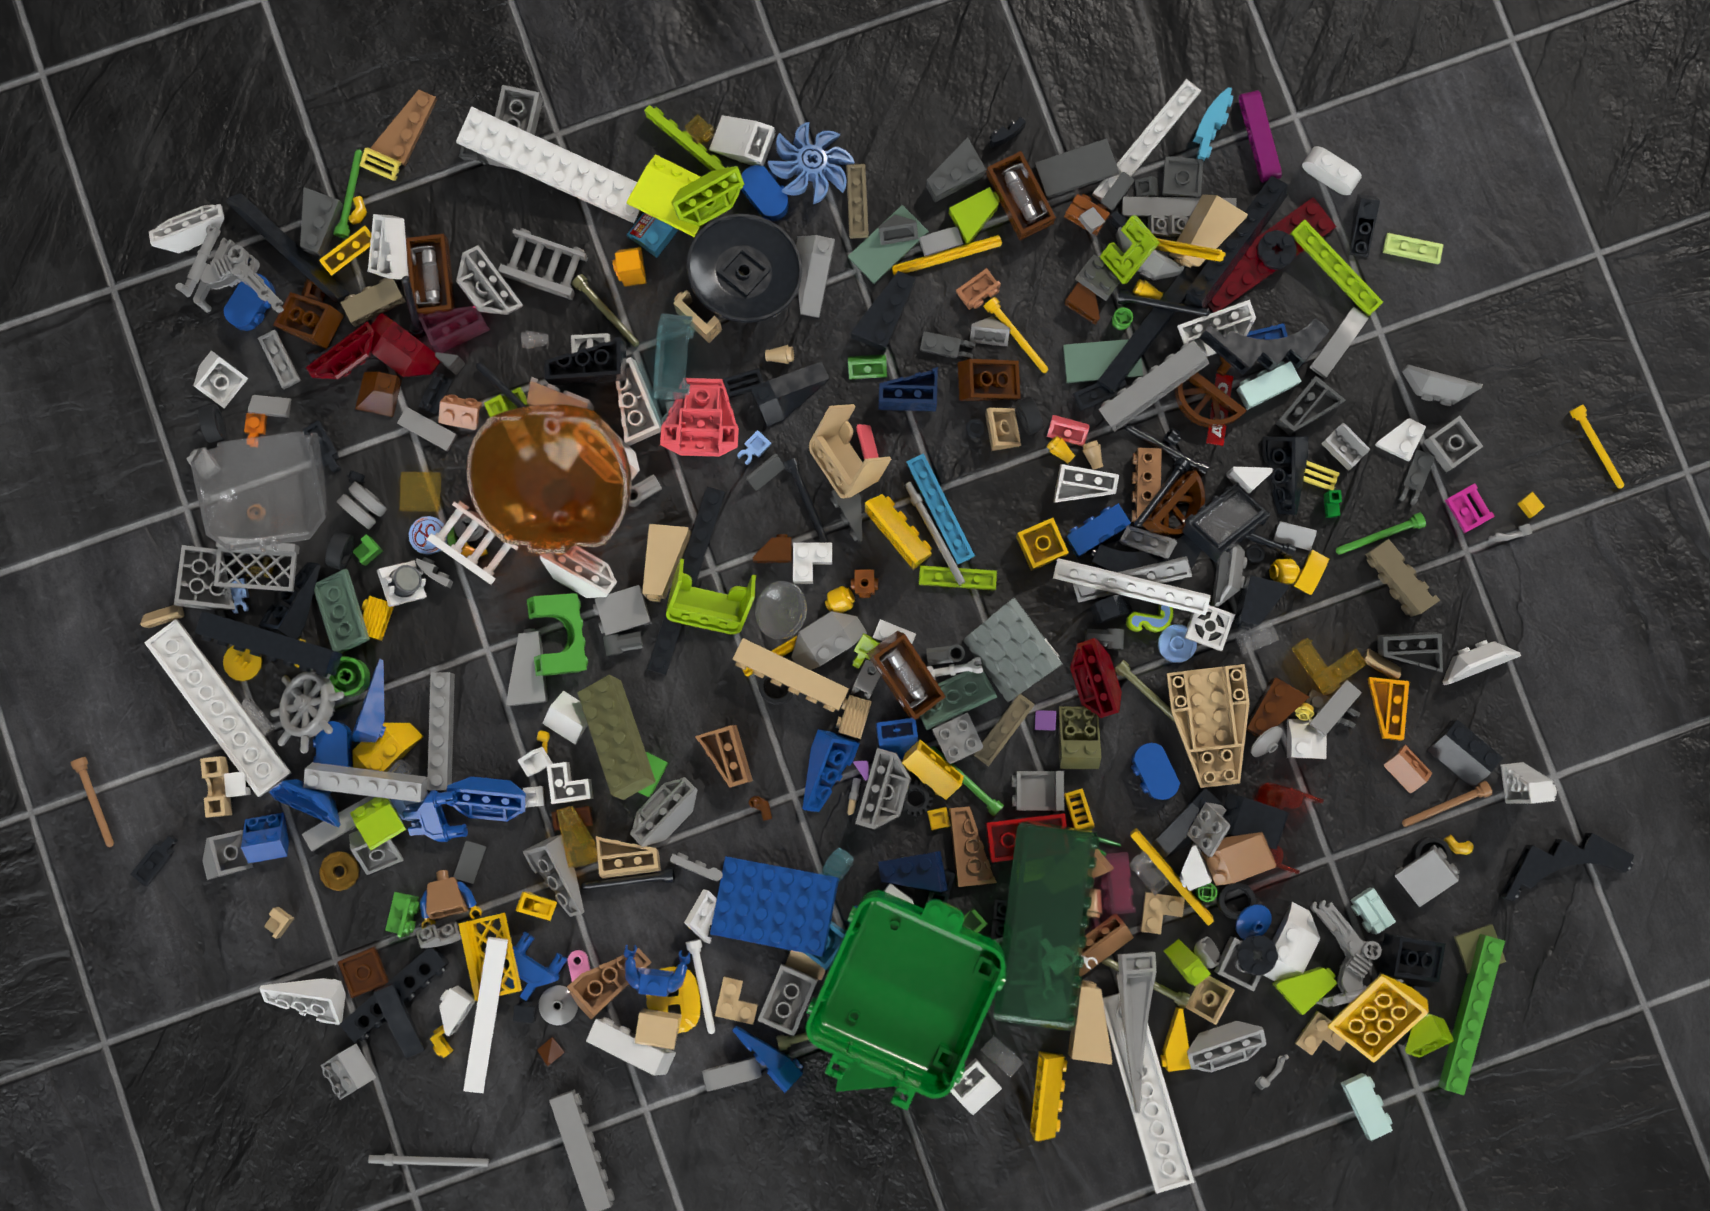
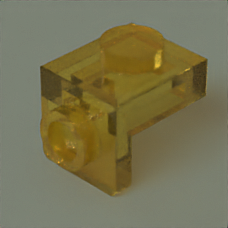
M698 114L684 126L685 130L700 144L708 142L713 137V126L711 124L708 125Z
M265 556L262 565L266 568L273 562V559ZM253 565L248 570L255 577L263 569ZM274 566L268 570L270 574H272ZM266 573L262 575V577L269 578Z

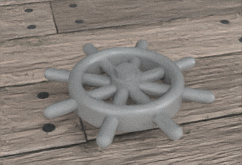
M311 669L310 672L305 671L298 674L292 680L288 676L282 677V682L286 685V688L281 697L280 707L270 712L272 717L280 716L281 724L285 729L278 740L279 746H284L291 735L301 738L300 750L303 754H306L309 750L310 737L317 735L322 730L327 734L333 732V728L329 725L328 721L334 715L335 701L343 699L345 695L341 691L335 693L334 686L329 679L330 674L326 678L316 675L313 669ZM316 681L317 683L312 689V682ZM302 720V728H299L298 724Z

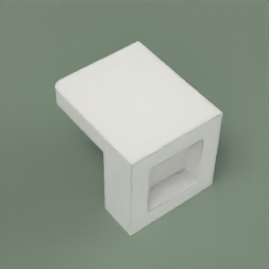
M543 747L532 750L518 760L528 777L539 773L548 764H552Z
M245 772L224 774L226 797L251 795V787H246Z

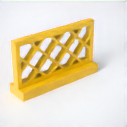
M505 913L459 923L475 1001H478L485 959V953L482 951L481 945L483 942L487 944L488 939L486 936L489 930L496 934L495 938L508 939L505 958L509 960L510 966L508 970L503 968L505 975L501 981L499 996L522 991ZM497 918H500L501 923L499 931L492 926ZM476 923H481L486 927L483 934L478 932ZM508 977L513 980L515 988L510 989L505 985Z

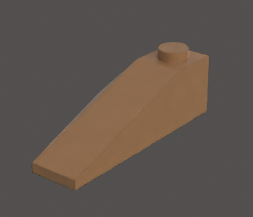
M637 948L633 958L636 963V969L637 967L647 968L652 962ZM624 955L582 973L567 986L577 1005L591 1020L629 985L625 979V960L627 958Z

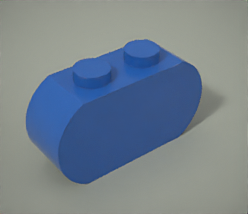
M754 165L748 167L741 175L744 182L741 191L762 218L768 219L771 222L782 219L789 207L788 194L782 192V189L785 187L783 185L779 186L776 182L775 174L771 170L768 172L764 166Z
M258 274L275 294L274 286L264 276ZM240 282L224 307V315L227 321L237 329L249 331L256 328L263 321L264 313L267 308L271 307V304L260 299L253 288Z
M329 721L328 723L333 728V732L327 734L322 730L313 737V746L316 748V756H314L313 762L353 767L352 741H350L352 736L351 729L344 723Z
M1155 743L1139 746L1132 755L1133 765L1131 768L1135 776L1139 775L1142 781L1140 786L1144 794L1148 793L1151 798L1158 800L1171 798L1178 791L1180 782L1163 747Z

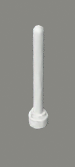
M701 939L685 942L686 948L693 957L707 1031L709 1034H713L715 1032V1025L700 957L702 942Z

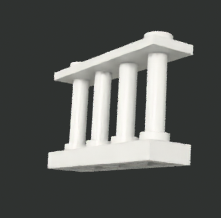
M461 501L458 504L454 502L452 505L457 509L441 531L435 535L431 533L427 540L492 585L496 579L493 577V571L511 547L515 550L518 549V546L515 545L517 541L509 535L505 538L468 512L469 507ZM464 513L473 520L455 545L452 544L450 547L445 543V537ZM480 524L489 532L473 554L466 558L460 554L463 551L461 549ZM497 536L505 543L489 565L482 569L477 566V560L492 539Z

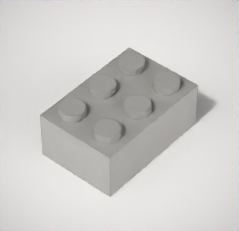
M782 963L757 1021L794 1036L818 979Z

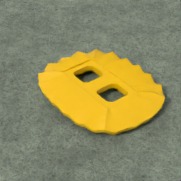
M667 967L659 970L674 971L675 973L677 967ZM688 969L683 985L678 989V996L646 995V1004L648 1009L668 1012L669 1005H680L682 1019L678 1034L688 1032L695 1027L700 1018L699 989L696 978Z

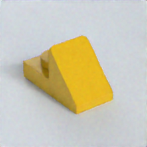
M522 892L516 911L550 921L557 902L537 896L532 892Z

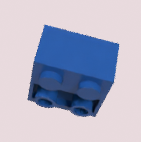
M909 718L876 723L879 749L896 753L899 759H903L905 753L918 742L916 719Z
M284 812L245 819L241 848L248 863L287 857L289 839Z

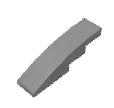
M1353 307L1309 368L1325 379L1369 317Z
M368 796L339 812L341 824L339 828L323 821L303 833L302 836L310 850L314 851L347 831L356 828L350 812L374 797Z

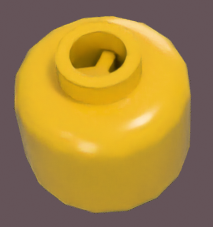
M1277 559L1270 566L1269 574L1273 581L1292 584L1299 576L1300 568L1293 559Z
M840 586L827 593L825 604L829 611L844 613L853 607L855 598L849 588L846 589L844 586Z

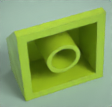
M374 797L350 812L356 827L370 850L375 849L406 830L395 806L389 798Z
M1426 1014L1412 1027L1405 1048L1406 1054L1420 1058L1454 1042L1445 1020L1432 1014Z

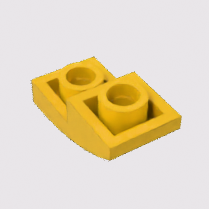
M1312 550L1307 557L1303 569L1300 570L1294 586L1312 595L1324 573L1329 558Z

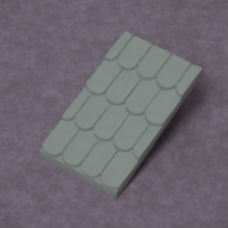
M1015 598L1006 603L963 639L974 657L981 658L982 664L980 665L987 675L992 678V682L1000 693L1003 694L1007 702H1010L1062 665V662Z

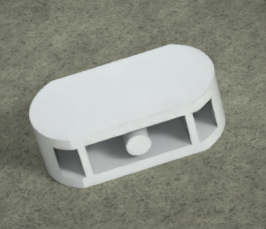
M1313 147L1302 163L1303 169L1309 175L1343 195H1350L1361 179V173L1355 167L1323 147Z

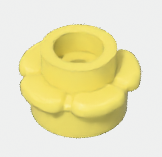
M1303 703L1295 710L1296 716L1302 721L1311 720L1314 716V709L1308 703Z

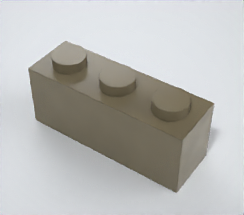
M383 278L379 281V284L373 287L367 286L357 295L347 296L341 304L350 322L356 327L378 316L380 313L405 303L406 300L395 279Z

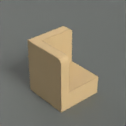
M275 907L269 913L271 917L265 924V928L273 933L272 937L277 939L281 938L294 920V917L280 907Z

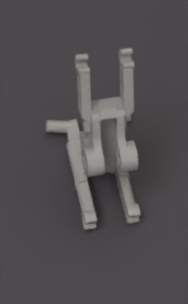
M209 225L206 228L207 236L197 252L198 255L188 273L185 285L177 283L175 288L186 297H190L196 284L201 280L193 301L208 313L212 308L205 299L211 288L220 289L227 286L232 288L233 285H237V282H243L253 288L260 299L268 301L276 312L284 311L279 306L283 305V301L274 294L264 283V280L256 273L260 266L259 261L242 246L235 245L231 239L222 238L210 265L206 264V260L210 257V252L221 232L217 227L212 228Z
M1322 900L1319 903L1318 909L1316 908L1317 902H1312L1311 910L1318 915L1336 937L1346 958L1342 965H1340L1337 980L1338 987L1342 993L1329 998L1322 997L1316 1004L1326 1007L1350 1004L1367 988L1366 985L1363 986V978H1365V975L1373 965L1371 960L1380 957L1381 947L1375 941H1362L1333 903H1328L1326 907V901ZM1397 979V981L1403 983L1402 979Z

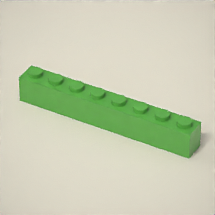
M1483 934L1479 935L1472 966L1467 976L1452 1032L1454 1042L1449 1044L1438 1085L1444 1090L1461 1095L1465 1094L1502 955L1504 940Z

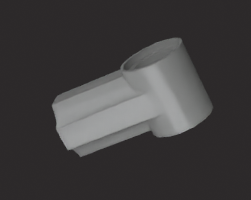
M653 474L638 484L627 487L624 491V498L629 506L635 507L641 501L662 490V487ZM635 492L638 494V497L635 500H630L628 495Z

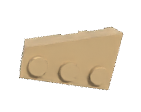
M596 836L599 875L602 878L661 871L657 848L642 847L637 844Z

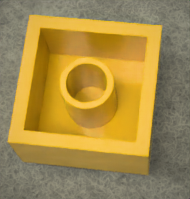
M1054 518L1018 532L1016 535L1031 571L1049 564L1058 558L1065 557L1069 553Z

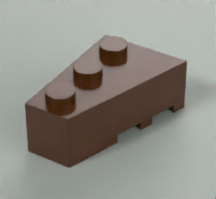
M1276 677L1272 678L1247 721L1246 731L1259 737L1268 729L1282 723L1309 696Z

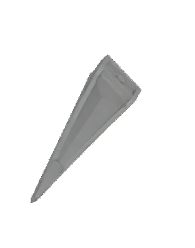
M1151 951L1118 954L1119 974H1117L1136 1113L1140 1112L1145 1040L1156 977L1155 952Z

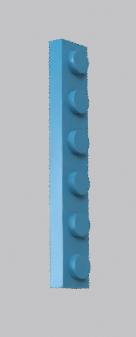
M924 453L906 461L956 564L959 565L975 557Z

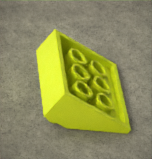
M655 154L643 171L626 204L693 237L697 235L703 226L679 220L671 203L680 188L697 180L700 176Z

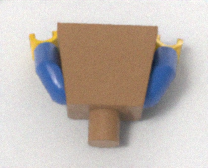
M440 870L436 873L437 881L427 885V890L419 902L421 915L424 918L421 924L422 929L427 927L426 922L436 925L434 919L467 912L468 908L471 909L470 917L472 919H475L472 913L474 910L479 911L480 916L482 915V909L476 906L477 903L472 891L463 882H458L455 877L449 878L447 870Z

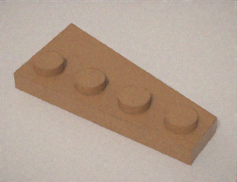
M418 90L370 149L402 162L401 165L406 166L437 98Z
M970 806L949 808L957 887L996 883L989 860L984 851L983 843L977 832L978 829Z

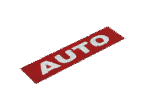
M1216 374L1215 386L1230 397L1233 376ZM1212 405L1210 419L1215 420ZM1219 405L1221 419H1226L1228 411ZM1226 426L1208 428L1206 443L1223 446Z

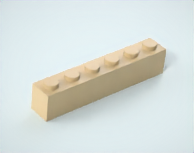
M744 638L733 657V661L736 662L735 666L744 670L748 667L754 670L752 674L763 678L765 675L771 678V683L779 687L782 684L788 686V691L796 695L802 693L806 695V700L815 704L819 701L824 704L823 708L834 712L835 709L839 711L849 691L848 688Z

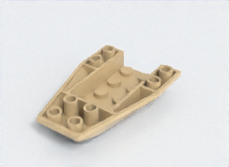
M1245 664L1166 673L1171 713L1200 788L1240 783L1249 711Z

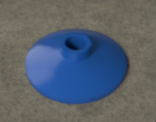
M1259 904L1244 909L1236 921L1237 934L1242 939L1251 935L1262 936L1265 934L1272 920L1270 911L1265 906Z

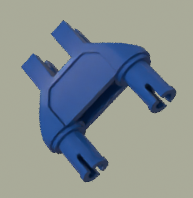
M432 790L422 802L406 805V810L402 812L404 819L419 818V820L411 822L412 827L408 828L409 835H426L438 842H448L451 838L466 837L468 835L466 824L449 826L442 808L443 804L457 802L456 792L439 793L436 790Z
M523 932L516 946H513L519 978L528 983L520 995L525 1001L531 997L536 987L558 981L560 978L558 973L568 960L565 956L562 957L560 953H557L550 966L544 967L527 956L525 952L535 939L532 935L529 936L527 932ZM509 977L505 985L512 989L514 988V982Z

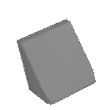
M1094 207L1081 214L1078 218L1090 234L1105 222Z

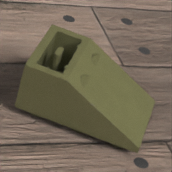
M1059 706L1060 769H1099L1101 762L1099 716L1086 707Z

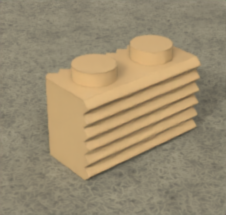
M849 695L848 699L845 698L841 708L845 710L843 717H839L836 728H839L838 733L861 739L872 701Z

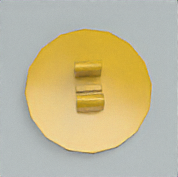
M234 645L226 651L223 659L225 672L229 677L238 681H246L255 677L261 669L262 657L249 654L250 650L248 649L242 652L233 649Z

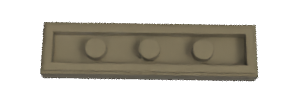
M865 164L846 165L849 238H869Z
M1019 694L982 742L983 748L975 752L973 756L989 767L1035 704L1022 694Z

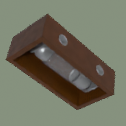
M1022 151L987 167L986 176L997 193L1000 203L1019 240L1054 224L1056 217Z
M444 234L406 238L409 277L418 317L425 318L456 314L448 239Z
M896 631L866 653L910 718L917 719L946 697L905 633Z

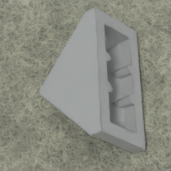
M991 316L972 324L970 341L980 344L1008 346L1010 328Z

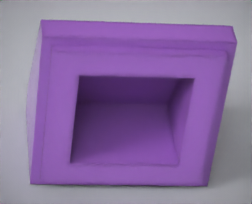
M1036 710L1035 730L1055 731L1056 711Z
M853 761L864 780L867 781L869 778L868 762Z

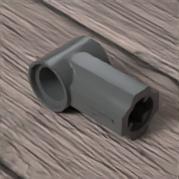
M1086 629L1085 641L1096 638L1106 649L1123 650V629Z
M641 632L624 635L613 634L603 637L606 656L620 655L626 651L643 648Z
M956 644L926 648L928 665L958 663L965 657L963 647ZM955 648L960 649L962 652L961 657L958 659L951 657V651Z

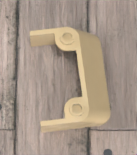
M854 404L829 406L809 443L810 453L840 498H851L878 482L891 461L890 457L865 459L862 463L850 445L849 441L853 435V428L848 419L855 409Z

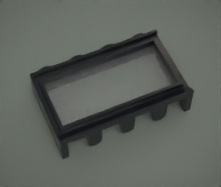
M1238 482L1232 487H1226L1221 493L1222 495L1213 497L1209 505L1206 506L1204 504L1197 511L1196 515L1191 514L1184 522L1186 525L1182 532L1215 563L1220 559L1224 551L1228 553L1237 541L1241 543L1249 532H1255L1260 524L1263 526L1271 515L1270 512L1265 511L1238 486Z

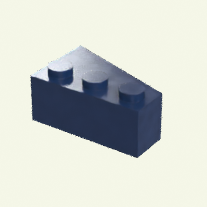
M938 367L924 373H915L913 376L906 378L901 377L879 383V410L936 411Z
M941 851L878 862L882 882L938 892L947 890Z

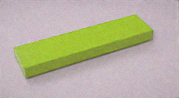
M920 566L919 585L996 590L997 571L959 568L966 581L964 584L959 585L949 567Z

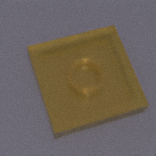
M401 472L400 510L440 512L441 473Z

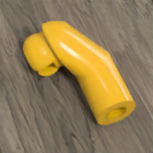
M1451 834L1443 840L1455 854L1468 855L1474 848L1472 842L1458 843Z

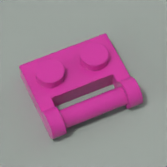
M1475 483L1445 500L1464 533L1495 517L1493 512H1490L1485 505ZM1468 493H1470L1483 516L1481 518L1467 497Z

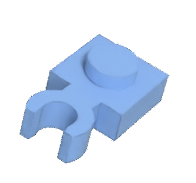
M757 430L744 443L747 449L741 450L737 456L741 458L742 455H747L748 459L745 461V464L748 465L751 463L754 454L759 458L772 444Z
M245 578L238 579L242 584H247ZM231 588L235 610H232L233 613L238 614V607L240 605L243 606L245 612H248L249 606L244 602L245 598H249L248 589Z

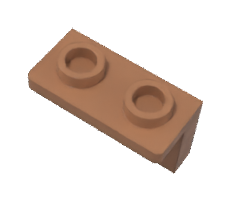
M986 268L958 288L956 293L969 310L973 307L976 309L984 303L983 300L988 296L992 298L999 292L1001 283L996 281Z
M447 395L440 401L438 423L476 430L478 428L479 410L482 407V402H478L473 398L462 399L456 395Z

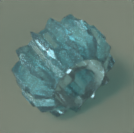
M836 849L823 866L822 874L838 877V882H840L850 870L853 857L845 850Z

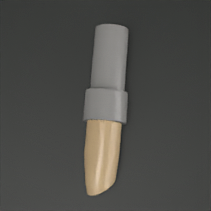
M853 778L848 798V815L854 813L859 797L858 792L861 779Z

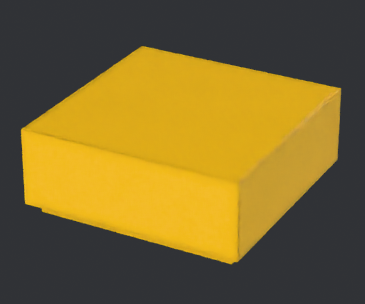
M946 807L927 811L931 830L951 826Z

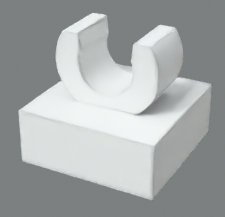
M543 786L523 788V791L526 793V807L545 806Z

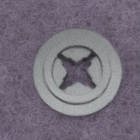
M468 511L475 517L480 519L482 522H484V519L480 514L474 511ZM464 513L454 525L455 533L459 538L467 528L464 522L470 524L473 520ZM479 524L467 542L477 541L478 538L483 536L485 528Z

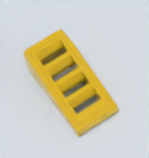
M1083 788L1065 793L1064 797L1075 832L1093 829L1094 822ZM1081 796V800L1070 802V799ZM1081 804H1083V806H1084V807H1082V808H1078V809H1075V810H1073V808H1072V807H1074V806H1078V805H1081ZM1086 812V815L1075 817L1076 814ZM1084 820H1088V823L1078 825L1077 823Z

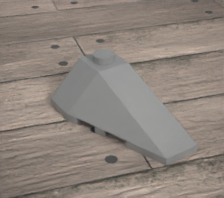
M818 235L798 236L796 247L802 262V279L798 289L800 313L819 318L835 248V239Z

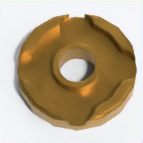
M339 851L331 853L324 858L319 873L321 881L326 887L342 891L349 889L356 883L359 878L360 868L354 856L347 852ZM339 865L344 868V874L341 877L335 874V868Z

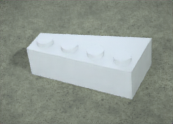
M630 357L626 359L627 381H616V388L618 390V402L622 416L624 442L628 445H633L660 433L662 425L638 365Z
M1524 762L1500 765L1506 804L1555 801V796L1557 795L1556 786L1548 777Z
M606 1017L595 1020L586 1042L652 1075L667 1074L676 1052L666 1048L636 1044V1034L632 1033L631 1029L624 1026H616L613 1020Z

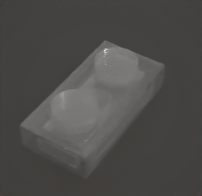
M1272 622L1235 637L1242 655L1279 640Z
M994 1035L981 1049L1010 1078L1024 1063Z

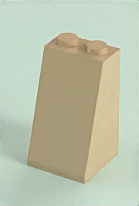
M1202 195L1177 242L1216 249L1245 220L1248 214L1217 195ZM1176 253L1169 254L1176 263L1189 268L1191 266L1199 267L1206 260Z
M649 524L642 592L649 601L660 602L661 599H666L680 558L682 559L691 537V531L688 527Z
M1082 980V984L1077 983L1068 1055L1076 1060L1112 1065L1101 989L1092 981Z

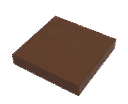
M376 946L338 961L351 998L381 987L389 982Z

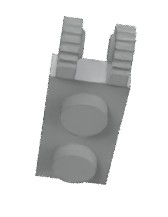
M679 852L677 855L672 854L671 863L705 878L720 881L723 876L722 872L717 870V868L707 869V864L698 860L693 863L688 860V856Z

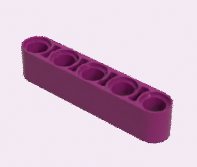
M1257 90L1240 94L1239 104L1260 181L1262 183L1267 182L1271 176L1280 179L1282 177L1281 166L1261 93Z

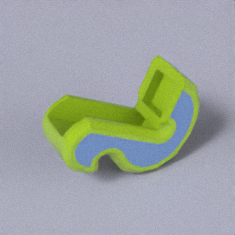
M1159 604L1158 616L1133 612L1127 617L1126 625L1134 632L1141 631L1142 626L1154 633L1163 631L1172 621L1173 607Z

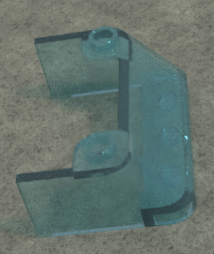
M661 314L656 333L652 400L685 399L686 395H689L690 384L686 382L688 342L689 338L693 339L694 327H690L693 319L692 316Z

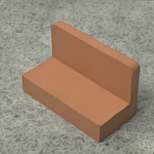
M1406 745L1401 747L1397 754L1384 764V767L1409 793L1414 792L1427 783L1432 775V772Z

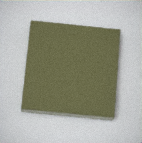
M1493 924L1454 936L1467 974L1470 973L1479 935L1483 934L1497 938ZM1503 951L1499 964L1506 962Z

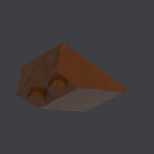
M290 292L282 307L284 311L279 313L273 326L309 343L327 349L344 315L328 304Z
M967 359L958 362L959 401L1021 399L1019 361Z

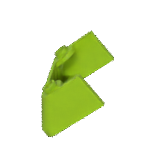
M680 558L669 594L666 609L667 619L672 622L733 635L741 632L755 598L756 575L751 576L747 588L742 586L732 587L728 595L691 586L692 578L683 573L684 559Z

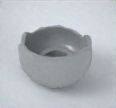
M1205 937L1195 944L1194 954L1206 968H1214L1220 964L1216 962L1221 958V955L1210 937Z

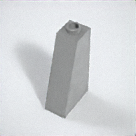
M525 629L524 633L518 634L506 700L507 706L548 702L546 676H536L534 657L543 654L541 633L535 631V629Z

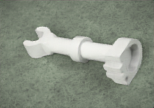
M980 657L972 659L967 664L955 666L950 664L949 667L933 669L932 666L927 667L934 679L937 676L949 674L954 676L956 673L966 671L977 674L983 672L982 666H976L982 664Z

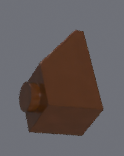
M1078 282L1064 304L1096 325L1100 319L1096 294Z
M777 534L776 538H771L753 556V563H792V538L788 537L787 534Z

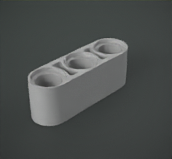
M755 1057L702 1071L706 1091L762 1077L759 1062Z

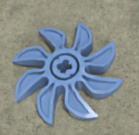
M809 122L798 127L794 137L795 146L788 142L780 133L778 134L776 150L781 159L786 161H768L767 164L770 170L780 178L789 179L794 175H798L795 180L782 189V192L785 194L800 195L806 191L808 181L813 182V204L821 202L827 194L829 186L827 180L831 181L842 193L844 192L847 183L846 175L843 169L835 164L852 165L854 160L846 150L839 147H833L829 151H824L827 146L840 137V134L837 132L822 131L816 135L814 145H811L808 137Z

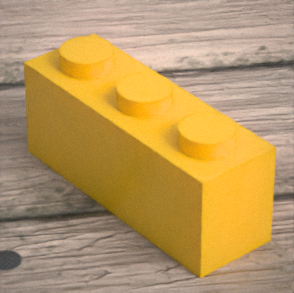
M363 226L319 261L332 276L370 247L371 232L366 226Z
M919 740L905 753L902 761L904 767L908 771H912L919 777L921 782L930 786L937 795L942 796L945 800L961 787L964 776L922 740Z

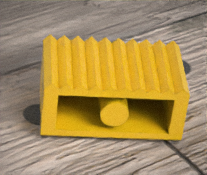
M372 596L364 600L362 616L369 637L382 641L394 606L389 607L387 601Z

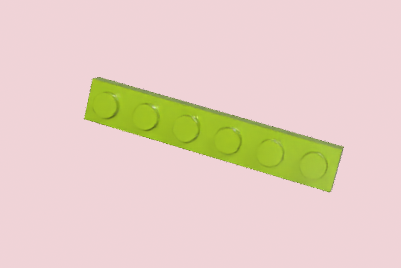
M648 105L644 110L647 118L711 171L725 169L715 155L710 156L702 144H696L692 141L693 138L689 133L680 131L678 125L672 119L667 120L659 108H653Z
M1303 220L1290 233L1296 242L1367 316H1370L1383 303L1306 220Z

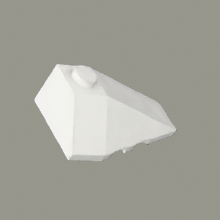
M322 978L261 985L259 988L264 1002L284 1009L294 1008L299 1011L300 1015L310 1014L316 1016V1020L322 1023L339 1025L342 1022L346 993L341 981Z

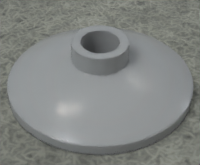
M1275 726L1260 735L1251 748V754L1254 757H1259L1268 752H1274L1278 748L1277 743L1282 736V729L1279 726Z
M556 985L548 988L543 992L539 1000V1012L542 1018L553 1025H563L570 1022L578 1010V1005L566 986ZM556 1002L561 1005L559 1010L554 1008Z

